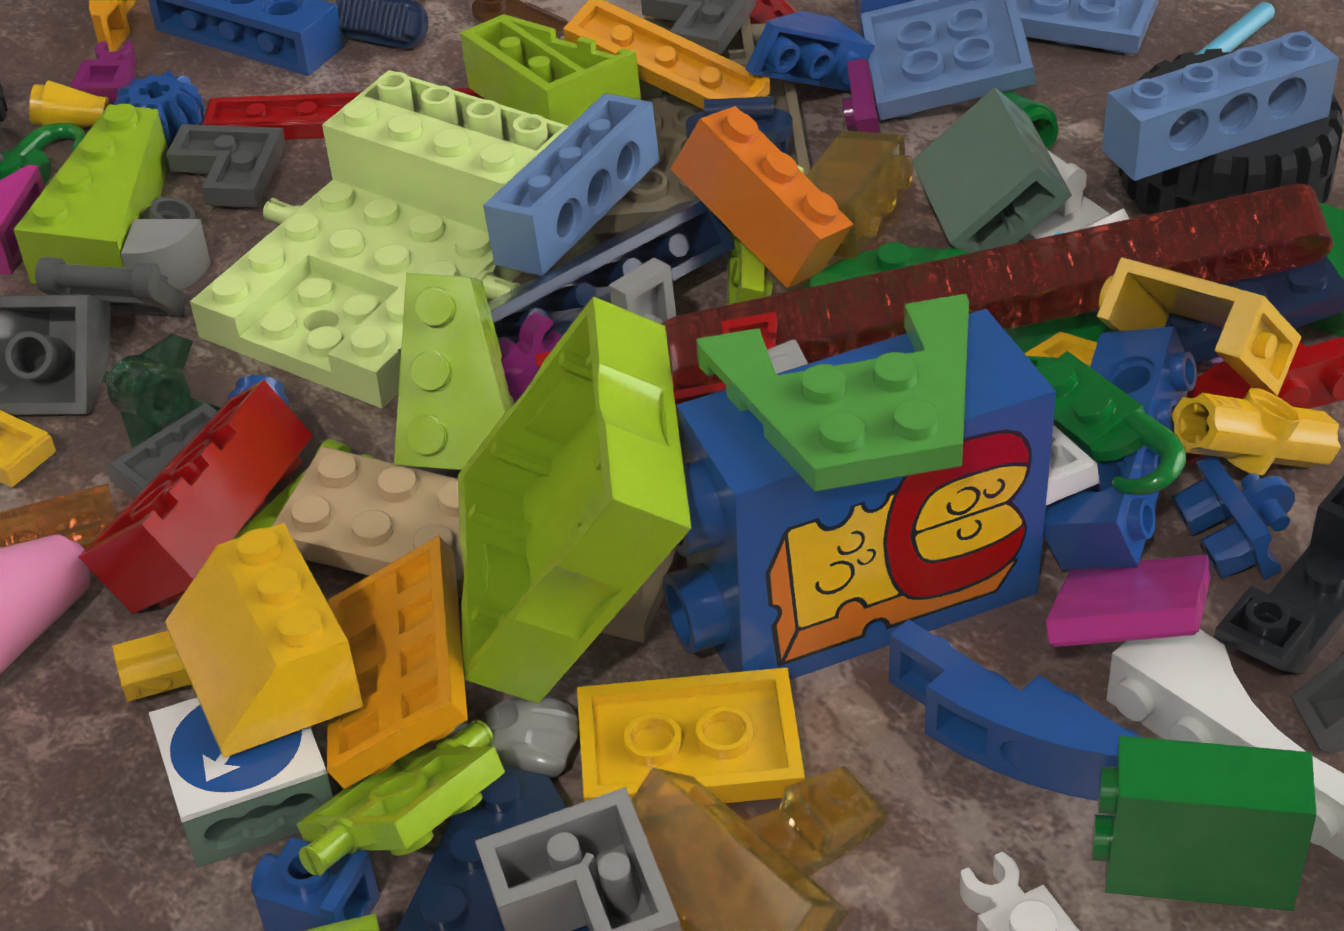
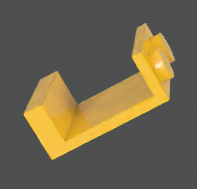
M1122 257L1114 275L1105 281L1100 292V310L1097 317L1114 332L1165 327L1170 313L1222 327L1223 331L1214 351L1252 388H1259L1276 396L1279 394L1301 340L1299 333L1263 295Z

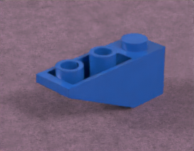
M799 11L767 21L745 70L753 75L851 92L847 62L863 58L868 61L875 45L834 17Z

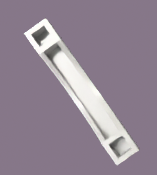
M1199 629V632H1196V635L1126 641L1112 653L1106 700L1116 706L1126 718L1141 723L1161 738L1166 740L1305 751L1281 733L1251 701L1233 671L1225 645ZM1313 757L1317 815L1310 842L1321 845L1344 861V773Z

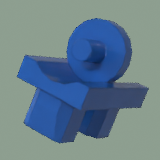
M1208 455L1196 461L1201 480L1172 496L1181 521L1192 535L1220 521H1223L1226 527L1200 540L1205 554H1208L1210 564L1220 579L1254 565L1263 580L1282 571L1280 563L1268 548L1272 537L1267 526L1270 525L1273 531L1276 532L1282 531L1289 526L1290 518L1287 513L1295 502V492L1284 478L1279 476H1267L1260 479L1258 474L1252 473L1241 481V486L1244 489L1241 492L1216 456Z

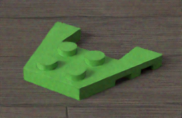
M967 294L904 305V327L915 352L907 354L890 352L879 356L877 359L836 366L819 364L805 371L782 375L775 373L759 328L696 339L697 360L700 368L707 376L716 374L726 385L727 397L740 411L750 410L764 425V437L815 492L962 466L969 299Z

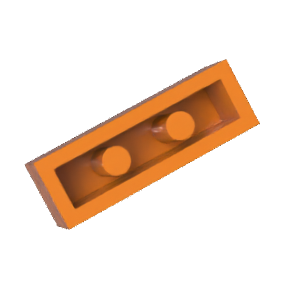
M736 106L700 118L670 168L786 288L792 287L822 272L854 225L838 209L834 199L828 194L821 192L798 169L797 163L793 158L781 152L758 129L757 123L749 115L741 112Z

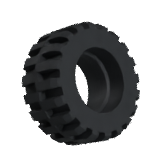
M1222 48L1206 49L1204 54L1194 55L1192 51L1179 54L1173 62L1164 60L1156 64L1149 72H1145L1139 80L1151 79L1183 69L1193 63H1202L1233 52H1222ZM1333 93L1329 117L1135 181L1118 166L1122 185L1130 198L1135 200L1137 206L1149 217L1154 214L1157 215L1161 224H1170L1235 237L1251 236L1252 240L1267 238L1275 230L1282 234L1294 229L1301 221L1304 222L1319 202L1324 203L1328 200L1332 190L1344 120L1342 118V109Z

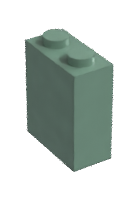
M995 87L911 161L950 244L957 249L965 251L968 255L979 253L1003 255L1072 196L1028 114Z

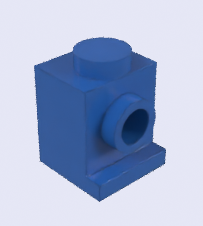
M291 837L280 855L265 854L256 866L251 883L252 894L255 898L264 931H303L370 915L380 896L369 852L359 849L351 855L346 854L321 876L310 874L303 867L299 858L300 849L310 844V842Z

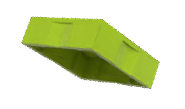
M593 296L544 360L522 396L500 418L458 474L459 538L464 565L461 601L464 679L466 681L540 703L690 531V513L664 325Z

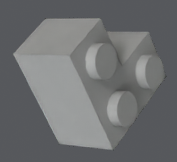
M626 787L475 841L504 931H572L586 925L589 931H681L680 920Z

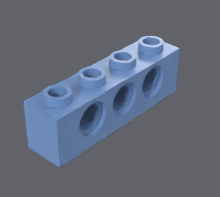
M1303 30L1291 32L1281 38L1252 47L1240 48L1233 53L1202 63H1193L1183 69L1151 79H1142L1132 85L1110 91L1107 94L1102 152L1135 181L1329 117L1339 57Z
M603 94L483 205L494 265L519 270L525 274L543 276L660 161L652 102Z

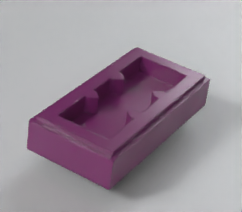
M865 58L848 61L847 66L852 97L842 99L847 130L857 129L864 165L881 162L884 152L869 62Z

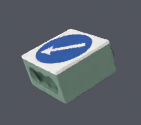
M197 697L149 712L178 812L197 868L300 833L297 823L333 797L326 767L311 727L223 758Z

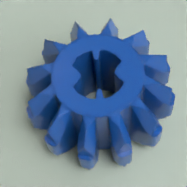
M169 71L159 76L149 73L147 78H133L130 80V86L117 90L118 99L114 102V105L131 104L134 107L158 109L168 149L182 124L201 125L203 122V112L205 109L202 96L198 94L197 86L191 84L188 76L180 75L174 77L172 72Z

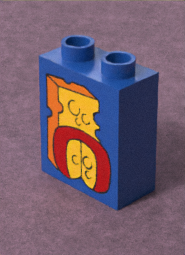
M987 309L970 313L968 318L962 466L815 492L764 437V425L750 410L740 411L727 397L726 390L677 404L678 429L691 529L675 547L680 555L687 556V568L665 574L662 579V589L672 627L687 653L694 654L715 647L729 673L788 667L789 679L791 680L889 646L890 634L908 619L929 632L1038 594L1056 390ZM906 333L780 372L777 375L805 371L819 364L836 366L877 359L879 356L890 352L907 354L915 352Z

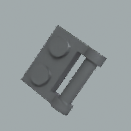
M42 257L37 263L35 273L38 289L47 295H90L110 302V313L184 317L186 294L168 284V277L161 275L159 266L155 263L137 262L133 268L65 264L62 258Z

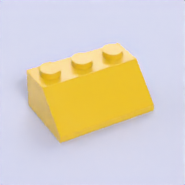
M283 522L269 528L250 530L239 538L218 544L165 623L222 757L231 756L362 708L363 702L349 642L285 523Z

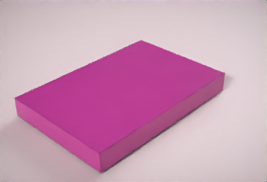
M1208 554L1144 560L1139 562L1138 567L1070 569L1046 618L1049 645L1053 644L1054 647L1196 635V632H1199L1211 579Z

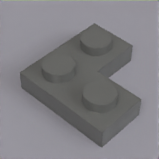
M641 0L642 15L662 18L665 22L675 23L670 32L721 55L755 8L756 0Z
M182 124L166 156L170 172H190L196 175H208L202 186L206 205L229 206L235 209L258 207L286 147L283 128Z

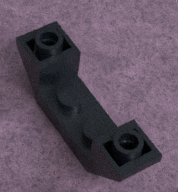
M1344 476L1317 508L1309 547L1270 594L1250 586L1218 624L1214 638L1279 670L1299 674L1306 672L1344 623Z

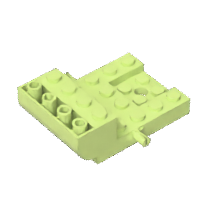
M391 70L380 76L322 125L333 180L302 206H293L276 198H271L270 202L267 201L263 208L264 219L280 225L190 301L200 338L381 409L399 392L401 355L398 349L402 345L406 273L466 276L483 281L488 302L521 286L519 283H513L522 273L521 271L494 265L483 205L569 127L568 125L545 119L537 114H529L500 105L492 100H484L452 90L447 86H439L410 77L405 73Z

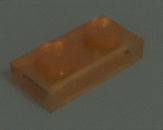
M108 483L0 512V548L58 534L68 538L70 541L79 543L86 549L117 517Z

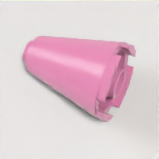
M55 534L0 548V674L89 589L91 570L78 557L85 550L79 543L70 541L62 535Z

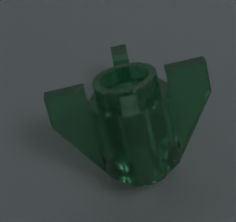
M170 334L143 353L127 356L118 361L111 371H105L102 383L107 384V394L112 405L121 412L132 449L164 429L158 425L172 422L182 416L187 409L193 411L204 403H207L217 411L221 409L219 406L191 397L186 377L179 370H184L193 343L192 340Z

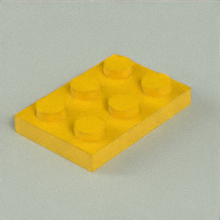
M788 667L577 687L584 802L624 787L628 791L636 812L805 796V774Z

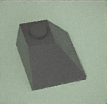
M90 295L0 296V410L10 415H91L110 362V302Z

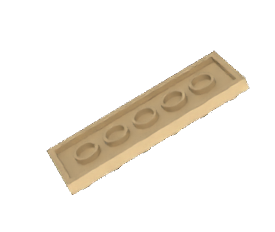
M321 446L272 526L285 523L305 560L369 576L440 535L454 552L458 598H462L464 565L459 538L458 479ZM675 548L601 633L644 643L664 597L662 589L663 576L675 571L681 557Z

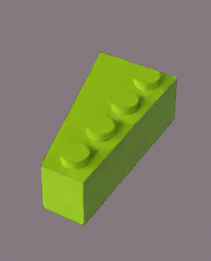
M109 104L14 228L30 283L36 284V266L42 257L62 258L65 264L124 267L121 252L134 219H142L144 211L151 206L154 200L161 197L169 170L166 156L168 148L158 109L134 107L131 104Z

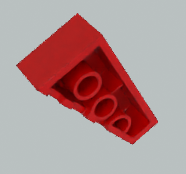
M263 379L231 397L78 556L79 559L131 614L156 603L161 608H166L185 593L218 544L233 540L247 520L265 504L267 500L265 497L275 484L288 477L301 464L302 459L298 455L313 437V434Z

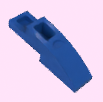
M909 619L890 634L889 682L926 706L924 734L952 751L990 770L1029 785L1068 796L1098 801L1100 767H1115L1119 735L1141 737L1135 731L1121 727L1089 707L1076 694L1062 690L1040 675H1037L1020 691L1012 686L1001 674L987 670L957 651L943 637L932 635Z

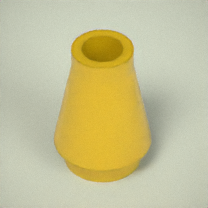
M50 80L45 85L34 84L29 102L30 122L36 126L72 123L81 128L92 127L110 104L109 98L96 96Z

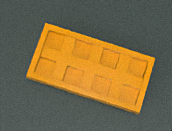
M440 535L328 599V604L349 642L363 702L362 708L327 720V772L343 789L350 787L369 775H377L386 771L399 758L430 741H437L448 736L458 725L468 720L454 552Z

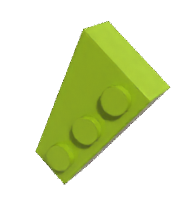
M406 273L394 465L462 470L500 418L514 405L501 362L502 354L485 288L481 280L466 276Z

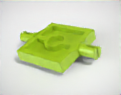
M472 720L468 726L450 739H443L436 746L415 749L396 760L386 771L377 775H369L350 787L343 789L298 822L297 826L303 840L310 842V844L303 846L299 851V858L303 867L310 874L321 876L346 854L351 855L359 849L364 851L390 850L392 855L399 856L414 852L425 846L433 838L432 830L449 816L463 813L477 805L482 799L481 791L505 773L495 747L491 746L493 735L490 728L481 720Z

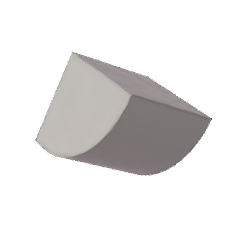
M134 219L121 252L125 268H133L137 262L155 263L159 266L161 275L168 277L167 283L179 291L197 282L211 265L200 219Z

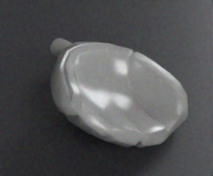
M548 695L540 703L514 697L488 709L481 717V721L492 732L493 743L491 746L495 747L503 766L547 775L549 778L558 777L567 766V759L579 733V718L571 706L559 698ZM462 723L458 725L448 736L442 739H450L468 726V724Z

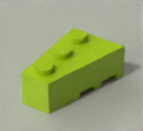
M505 14L460 32L468 86L486 100H492L500 105L529 114H537L545 119L568 126L605 93L641 100L635 51L622 48L617 52L618 55H613L596 50V42L593 39L580 37L577 40V44L558 39L554 28Z

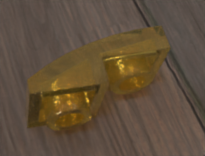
M845 766L786 786L780 808L720 829L715 852L752 897L759 901L810 877L846 855L885 825L888 813Z

